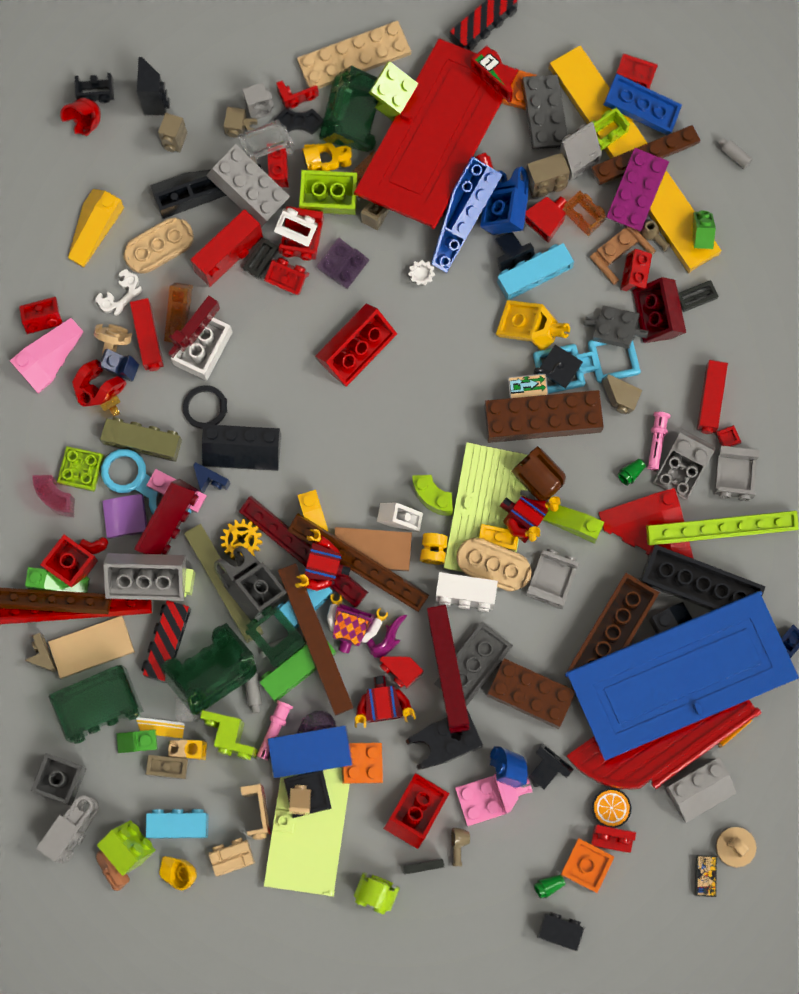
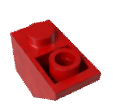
M382 656L379 659L381 669L386 674L390 672L395 677L393 681L400 688L404 686L408 689L424 673L411 657Z

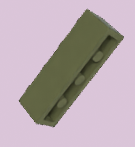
M106 418L100 438L104 445L177 461L182 439L177 432L168 430L166 433L154 426L146 428L141 427L142 425L137 422L129 424L123 422L124 420L120 418Z

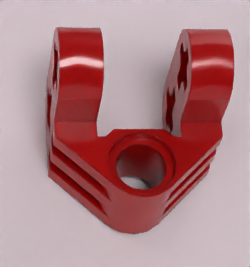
M97 359L84 364L72 381L77 401L85 407L100 405L110 401L112 397L122 392L127 382L120 376H116L104 382L100 389L94 384H90V381L97 378L104 370L98 367L100 361Z

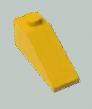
M316 490L297 495L303 516L328 531Z

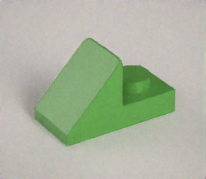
M156 730L116 733L118 753L158 749Z

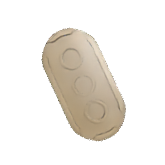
M169 218L129 241L126 246L124 259L127 266L137 273H149L190 248L194 238L192 228L185 220Z
M470 538L464 541L457 551V563L465 574L475 578L498 581L497 587L501 589L516 591L526 586L531 578L530 564L523 555L482 538Z

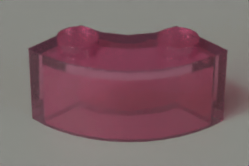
M33 475L35 491L44 504L59 515L74 517L75 498L69 493L60 491L52 475Z

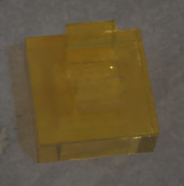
M117 395L100 404L103 411L110 409L113 417L120 414L116 405L121 402Z

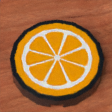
M608 788L600 791L595 796L592 802V814L600 825L617 828L628 821L631 815V803L624 792L615 788Z

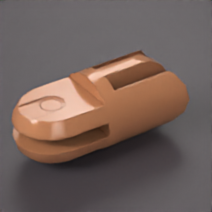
M101 850L97 852L96 859L103 870L102 873L113 890H121L129 882L130 878L127 874L122 876Z

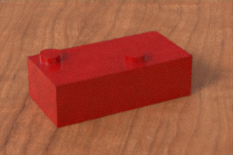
M244 209L190 259L194 272L211 287L239 259H244L248 255L249 250L263 238L260 223Z

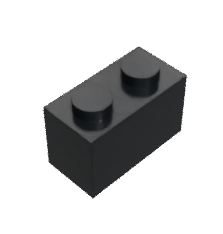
M550 912L549 915L544 914L537 938L577 951L584 931V927L580 926L581 922L569 918L568 922L561 920L562 915Z

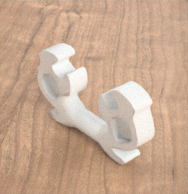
M127 269L119 273V277L124 278L123 281H118L123 289L129 288L128 293L120 301L114 302L115 299L109 292H107L108 296L106 298H103L102 293L97 295L95 302L104 313L114 311L115 316H118L123 311L125 305L142 292L141 286L138 287L139 279L137 275L129 272Z

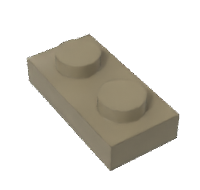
M148 755L146 775L186 779L189 759Z

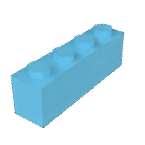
M564 243L560 245L555 244L543 254L539 252L527 262L521 261L516 264L515 268L511 270L505 269L500 272L497 283L505 298L511 300L572 269L574 260Z

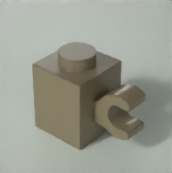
M227 107L223 126L225 135L232 138L243 137L245 129L250 134H256V129L250 128V125H258L257 119H247L245 109Z

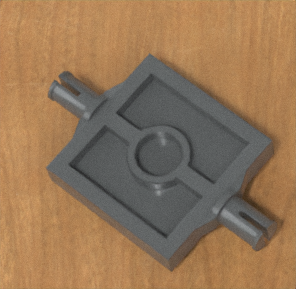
M603 306L597 319L586 317L584 325L595 327L593 341L630 349L631 342L635 336L643 338L648 336V330L638 329L639 313Z

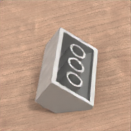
M107 553L103 563L105 599L184 601L186 580L185 555Z

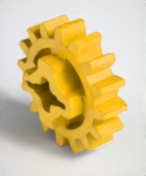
M245 519L240 524L235 520V525L228 524L229 530L223 529L226 535L220 537L222 541H225L221 544V547L227 548L224 553L226 555L231 553L230 558L232 560L235 558L233 551L238 546L245 547L254 557H256L254 551L260 552L258 545H262L263 542L258 540V538H261L262 534L256 533L259 528L257 526L252 528L253 523L251 521L247 525ZM241 528L247 529L246 531H238ZM232 534V535H233V541L230 542V544H229V538H230V535ZM253 536H254V544H253V546L251 547V546H250V540H251V539L253 538ZM241 537L242 539H244L245 543L242 544L241 542H239L238 538Z

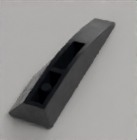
M210 170L186 172L150 185L163 219L227 195L207 177Z

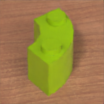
M432 475L412 476L415 494L427 509L439 515H453L452 492H445L439 489L433 482Z

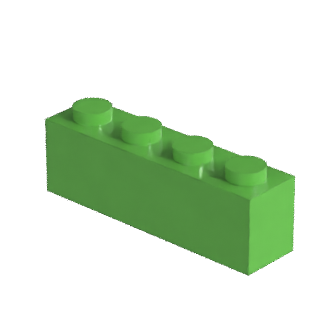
M328 642L332 655H336V651ZM305 645L303 648L301 646L296 648L292 652V657L288 660L284 658L276 665L277 669L273 672L269 670L261 677L260 684L275 703L317 670L308 645Z

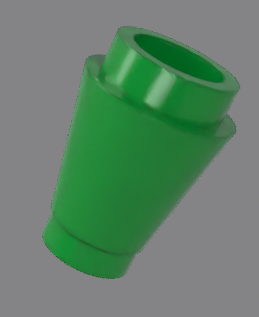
M637 459L623 467L618 473L619 480L624 485L633 484L646 467L645 463L641 459Z
M560 874L537 880L534 888L540 899H547L565 886V881Z

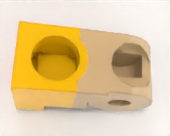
M169 740L168 757L206 760L207 742Z

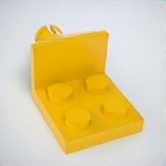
M507 300L496 335L502 338L531 341L541 351L546 350L555 341V337L567 338L569 334L564 332L570 333V325L568 323H559L543 304Z

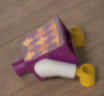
M334 594L330 596L332 604L329 606L327 622L330 631L333 633V638L341 641L338 648L341 652L349 653L352 645L359 646L361 642H368L377 634L382 621L388 616V612H386V615L381 617L379 615L381 608H379L376 612V618H374V614L342 604L341 595L338 601L333 600Z

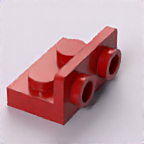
M634 249L626 255L620 290L628 291L633 287L646 288L652 259L651 253Z
M279 257L272 260L264 281L293 294L300 295L305 279L309 277L310 273L306 272V268L300 265L292 266L288 264L289 261Z
M56 297L19 306L21 321L27 334L57 327L63 323Z
M595 825L591 845L630 853L637 832Z

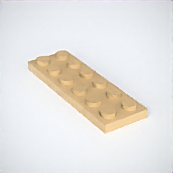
M395 21L297 58L308 88L317 85L318 89L385 65L389 61L393 62L411 55V49L399 22Z

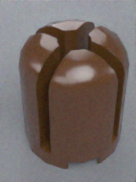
M538 446L511 471L526 489L540 501L550 499L566 481V475L562 469Z

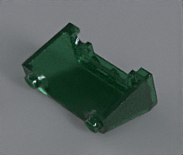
M352 65L336 75L332 83L320 130V140L339 146H349L351 149L364 152L374 149L376 140L375 136L370 133L376 113L375 107L379 100L369 94V91L377 77Z

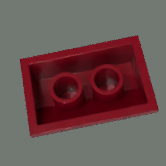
M661 277L647 283L645 289L636 288L633 290L636 310L639 313L640 329L648 330L647 338L642 337L643 343L673 339L686 333L676 280Z

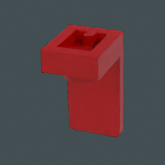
M283 80L276 83L277 91L285 109L295 108L300 103L312 101L319 96L317 85L292 95L290 87L285 86Z

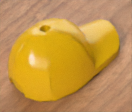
M169 856L162 858L160 877L175 889L186 890L195 882L197 872L190 862Z

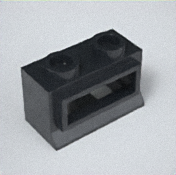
M107 73L108 80H98L96 75H91L90 81L83 82L80 81L78 75H75L76 99L87 98L92 101H99L100 103H109L110 100H114V80L112 74ZM109 89V91L83 93L86 90Z

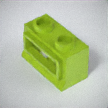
M617 108L612 111H606L598 121H592L596 133L613 121L618 126V128L611 131L604 138H598L601 151L629 130L630 123Z

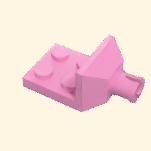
M496 774L455 788L467 827L510 813L520 795L532 792L531 785L524 788H514L496 781Z

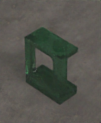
M275 605L273 608L271 606L267 607L262 612L263 616L258 620L256 618L252 619L246 625L248 628L245 633L250 635L270 659L272 666L277 668L306 644V640L279 607ZM272 615L288 631V636L274 647L269 646L256 630L258 626Z

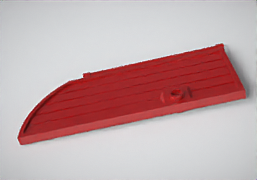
M747 700L604 761L594 736L569 753L567 758L581 773L603 785L619 789H640L652 781L651 784L656 790L665 781L762 713L758 707L755 708L750 700Z

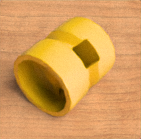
M424 533L422 538L424 549L421 550L420 561L434 565L445 564L446 553L443 549L447 548L448 537L438 533Z

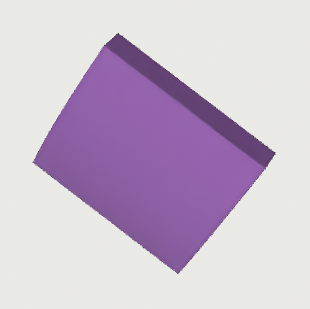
M143 494L103 501L107 538L112 539L125 535L133 536L144 532L147 520Z

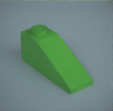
M28 567L25 587L32 590L87 593L90 578L85 577L71 588L46 569Z

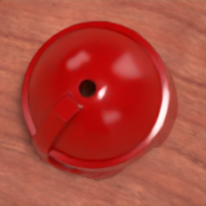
M79 98L65 105L61 109L60 117L62 122L73 119L76 123L74 133L88 136L99 125L101 110L96 102L87 98Z

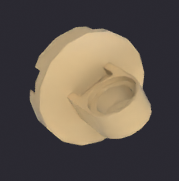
M103 324L95 326V338L104 342L102 356L105 349L116 352L118 345H127L131 342L132 333L128 334L126 328L109 324V327H102Z
M727 828L717 838L716 853L719 859L727 866L743 867L749 864L755 857L757 849L755 839L744 828Z

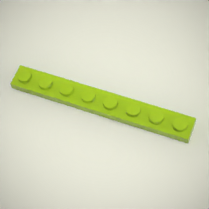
M795 510L646 525L648 545L799 530L798 514Z

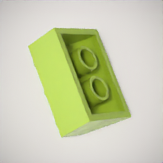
M302 170L299 207L329 214L356 215L357 196L354 195V191L357 188V173Z

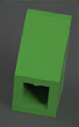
M704 210L694 212V248L713 249L716 231L713 214Z

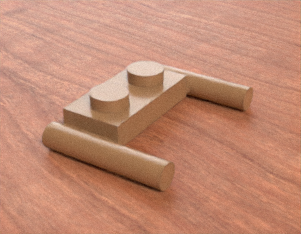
M627 227L597 249V252L593 253L590 259L615 285L619 279L608 268L610 264L638 242L652 255L656 250L639 231Z

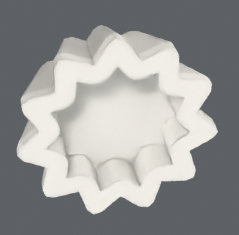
M421 260L418 263L415 261L414 266L409 267L411 271L408 275L412 277L411 281L417 285H426L432 282V277L435 276L433 272L434 267L430 266V262L425 263Z

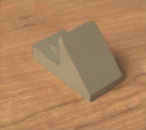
M41 633L33 635L34 641L32 645L35 652H39V654L25 661L56 672L57 668L44 636Z

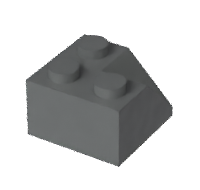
M46 753L31 791L67 805H72L87 768Z

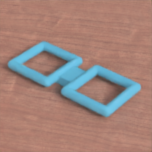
M590 340L588 341L589 352L578 354L575 344L560 346V348L570 352L571 355L583 361V363L576 372L577 380L571 381L566 389L559 384L547 385L548 394L585 386V373L595 372L596 380L599 383H602L603 377L608 374L618 379L639 375L641 370L633 340L630 349L627 348L632 369L604 375L596 347L606 345L605 343ZM552 348L533 353L536 368H540L542 365L541 358L547 357Z

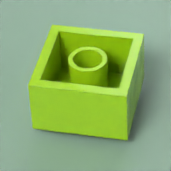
M131 820L111 830L97 844L99 849L122 876L141 866L156 851L151 841L144 837L139 827Z

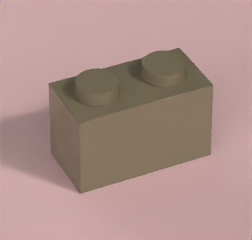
M165 113L158 134L162 146L169 152H181L187 136V130L182 117Z

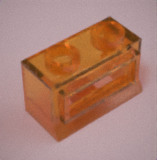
M579 191L564 204L563 211L588 237L605 222V211L600 206H596L592 202L591 197L586 193L584 194ZM578 203L596 220L593 225H590L580 213L573 209Z

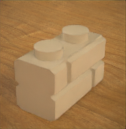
M243 838L231 841V846L224 848L222 844L212 848L213 852L209 853V857L216 877L255 864L248 840L243 841Z

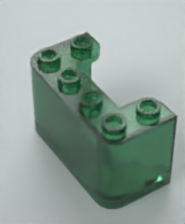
M227 623L213 630L211 636L213 644L204 647L198 654L186 659L183 664L177 658H171L161 665L165 681L193 715L201 713L202 710H206L249 681L257 672L253 653Z
M123 665L109 668L48 696L65 740L70 743L74 742V744L85 741L88 732L90 735L101 730L100 727L115 725L119 723L118 719L120 718L134 720L140 717V713L144 712L129 673Z

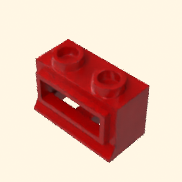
M283 144L267 145L268 176L281 188L289 187L286 148H283Z

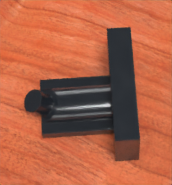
M513 232L496 238V242L504 255L497 258L500 272L505 269L511 270L519 262H527L535 255L532 244L528 243L522 246Z
M542 744L536 753L543 760L529 778L533 780L534 787L540 786L545 790L558 772L567 778L574 768L545 744Z

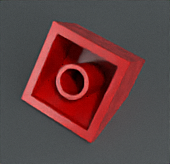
M64 534L40 566L72 588L89 574L98 560L93 554Z

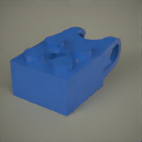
M517 167L509 180H507L506 174L500 170L498 172L503 174L501 182H498L483 208L480 224L481 228L492 235L523 231L528 201L529 178L524 167Z

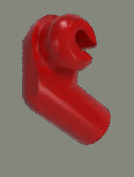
M101 537L99 540L91 543L82 539L79 545L91 554H98L107 548L108 540Z

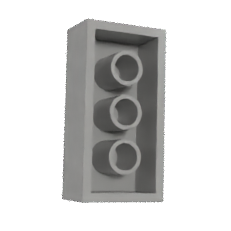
M236 144L207 174V177L242 211L245 209L255 218L261 227L290 197Z

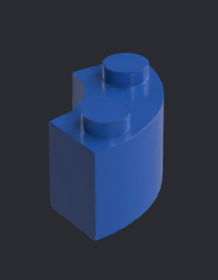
M493 747L490 753V766L496 768V781L514 788L526 785L528 769L525 758L503 747Z

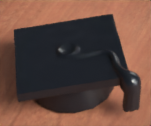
M554 345L540 368L534 369V375L539 373L546 374V377L552 382L566 389L583 361L559 346Z

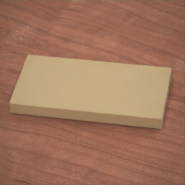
M123 616L48 642L60 679L135 653Z

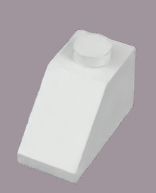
M380 503L377 522L394 528L420 531L423 513L399 503Z

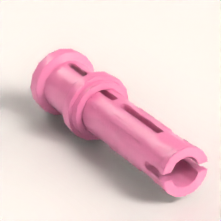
M654 412L653 414L655 419L654 425L651 428L653 437L647 466L649 470H659L664 436L668 434L666 429L667 422L671 416L665 412Z
M279 700L276 702L277 707L274 714L270 716V726L256 756L267 761L270 755L268 739L278 736L281 727L287 723L285 720L289 711L293 709V706Z

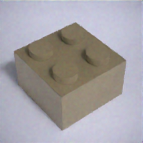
M563 153L528 163L526 168L529 178L528 188L532 198L537 196L539 198L544 197L549 192H559L567 187L570 171Z

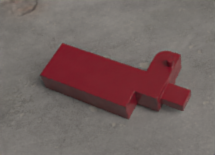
M208 295L181 331L176 330L173 335H169L174 345L168 352L170 357L174 358L179 350L184 352L188 345L192 346L219 311L220 306L217 300Z

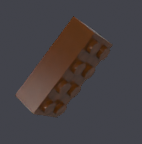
M504 658L487 697L559 729L575 692L571 688Z

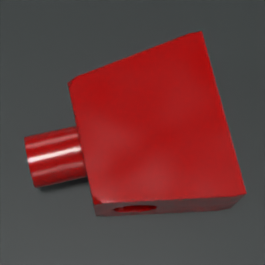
M561 196L555 202L549 197H545L526 211L524 222L549 243L565 220L566 213L562 209L568 203Z

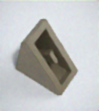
M370 202L361 211L362 223L379 230L389 209Z

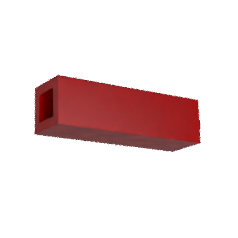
M148 298L132 301L130 306L145 370L157 371L160 367H164L151 303Z
M709 360L706 365L696 429L701 430L704 434L716 433L719 427L728 363Z

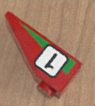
M485 46L471 58L470 69L510 103L513 90L502 61L495 50Z

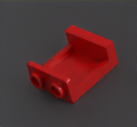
M287 206L286 210L292 208L298 211V215L305 217V215L315 219L318 225L309 247L282 235L281 244L278 247L279 253L287 258L295 256L305 261L316 260L324 222L323 212ZM288 218L285 220V227L308 237L310 228Z

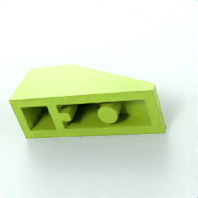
M558 505L559 509L556 512L551 511L550 508L547 509L549 511L543 518V521L595 544L604 521Z

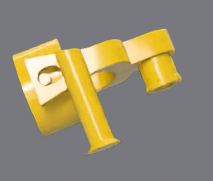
M332 143L308 144L302 148L306 170L331 171L338 169L339 165L349 167L352 164V151L349 146L335 148ZM320 153H329L332 160L321 163Z

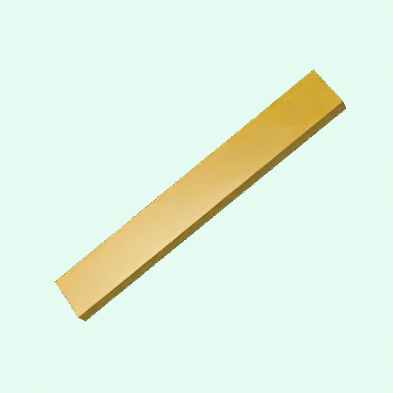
M581 45L550 62L549 70L553 75H558L560 86L586 124L594 120L598 121L606 111H612V109L603 105L610 88ZM625 115L623 116L630 123L628 132L604 148L610 159L647 144V141L631 118ZM613 121L596 134L599 139H602L618 128V126ZM666 170L648 215L658 225L659 231L667 243L671 245L670 247L684 268L690 273L707 261L719 256L722 250L715 240L713 249L694 248L693 213L695 211Z

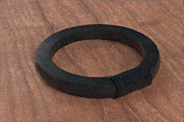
M203 385L194 388L187 394L183 402L184 417L192 426L203 429V424L218 425L227 413V398L219 389L213 386ZM201 392H211L220 400L218 416L206 423L194 420L189 413L191 399Z

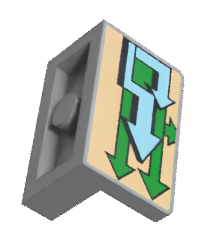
M546 374L508 378L509 398L548 395Z

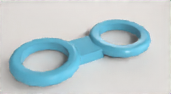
M118 449L111 452L104 459L101 466V477L104 484L110 490L117 493H129L135 490L143 494V496L149 499V508L153 515L157 508L159 493L147 487L151 477L146 474V465L143 458L137 452L129 449ZM120 457L131 458L138 465L136 479L127 485L116 484L109 476L111 463Z

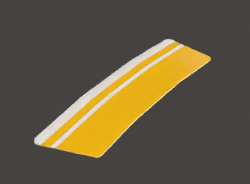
M141 717L136 718L140 731L156 730V734L159 736L183 738L184 723Z

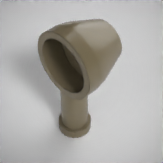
M654 221L644 223L640 232L646 240H655L662 250L666 251L671 245L659 235L658 225ZM648 226H652L654 229L650 230Z
M452 828V866H462L461 847L470 844V833L461 828Z

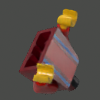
M521 496L514 503L506 497L500 505L502 509L508 512L503 523L508 527L512 536L518 537L524 543L528 539L534 542L536 536L540 537V528L538 526L549 510L547 509L550 508L551 511L556 512L559 509L558 505L561 504L560 498L553 496L548 502V500L540 501Z
M310 529L314 533V537L307 536V540L315 541V543H312L304 575L296 576V578L301 580V583H297L295 586L297 588L304 586L305 588L319 591L334 585L337 575L349 578L351 567L341 565L342 555L331 541L322 536L319 530Z
M377 676L373 678L375 688L367 689V693L362 695L357 705L355 727L357 728L358 723H363L364 728H366V722L372 723L404 718L405 722H408V716L411 715L414 719H416L409 699L399 689H395V686L386 687L385 676Z

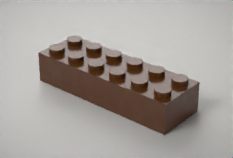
M599 390L485 401L488 443L602 433L604 428Z
M625 573L567 672L629 646L660 592Z

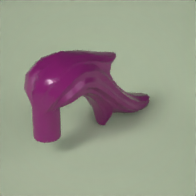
M407 615L398 617L390 626L386 625V636L380 644L376 645L373 638L366 642L372 656L376 658L386 656L401 641L396 640V633Z

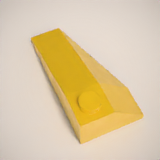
M93 189L81 209L68 255L70 260L82 267L86 266L123 211L124 206L121 199L105 190Z

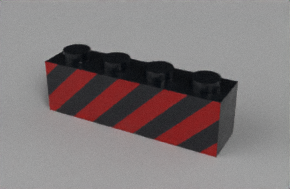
M486 0L450 31L449 40L457 46L472 51L480 40H485L494 28H499L508 16L512 17L516 13L518 0Z
M168 600L165 605H162L160 610V616L162 617L160 623L155 625L154 634L156 635L154 641H151L148 647V653L150 654L148 660H144L141 669L145 677L168 684L191 613L189 606Z

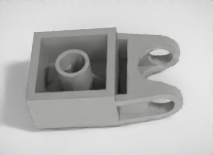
M88 796L78 797L65 815L58 816L36 849L56 863L68 862L74 854L72 850L75 845H80L86 836L84 832L99 810L98 802ZM86 802H89V809L87 811H84V804Z

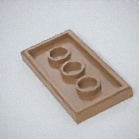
M335 527V536L387 569L409 571L412 532Z

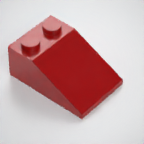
M415 773L384 829L418 849L426 838L449 793Z

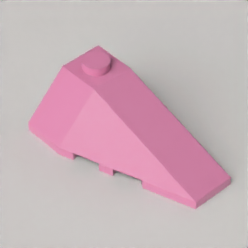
M70 318L24 348L10 362L39 394L54 381L56 373L63 366L66 357L77 344L83 334V330Z

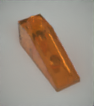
M176 282L170 285L164 341L172 342L169 335H173L176 330L181 331L187 324L193 285Z

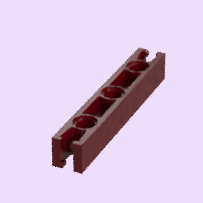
M446 605L427 608V615L450 733L470 730Z

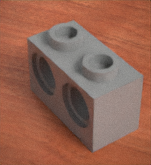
M264 83L242 89L250 118L258 119L272 114L271 107L274 106L269 88H265Z

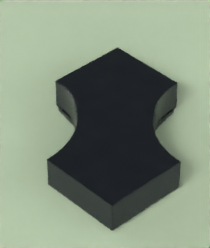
M286 108L274 118V122L285 134L293 130H304L313 135L325 124V120L314 109L298 113Z

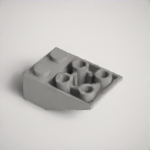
M593 122L587 125L583 124L577 129L576 133L573 135L568 134L562 139L560 153H563L569 168L570 181L598 163L601 159L602 152Z
M682 429L653 483L667 490L675 488L678 496L688 500L716 446Z

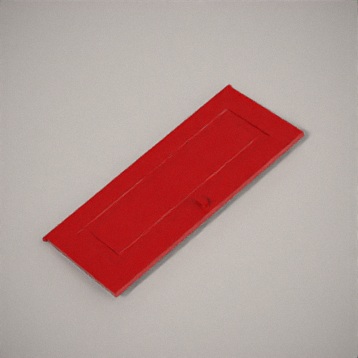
M440 38L438 39L416 79L418 83L416 89L402 112L396 115L355 189L354 195L430 226L432 229L436 228L449 203L455 184L471 156H474L504 99L470 69L471 58L477 53ZM503 64L511 85L518 73V69Z

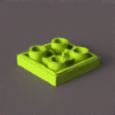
M66 446L57 483L95 492L104 455Z

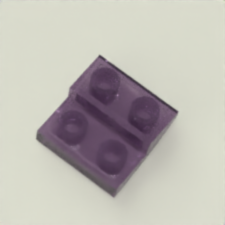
M337 238L316 268L336 283L348 289L369 259L356 248L350 247L341 238Z

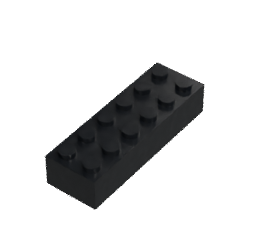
M656 544L650 550L640 577V581L651 588L711 611L758 591H762L761 596H763L766 587Z

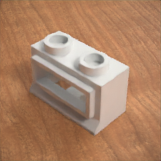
M283 208L274 232L309 247L318 223L310 216L305 215V217L298 215V211L292 208L287 210ZM285 217L310 228L308 237L283 226Z

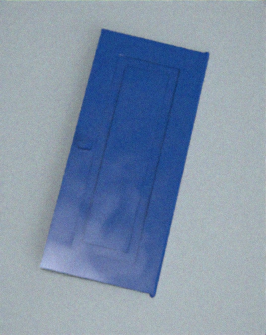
M762 591L755 592L565 673V676L571 682L604 761L799 678L761 596Z

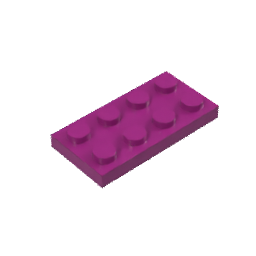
M634 148L606 218L641 232L669 161Z

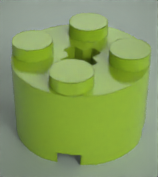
M363 872L354 893L355 903L365 907L367 904L374 907V911L381 914L391 911L400 887L396 886L393 888L392 882L372 875L371 878L366 877L367 873Z

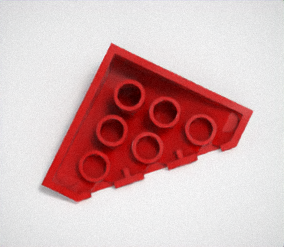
M675 488L598 513L600 520L604 521V532L610 535L611 533L623 538L621 541L634 548L638 546L647 551V555H649L654 545H648L646 525L684 522ZM689 541L658 544V546L694 559Z

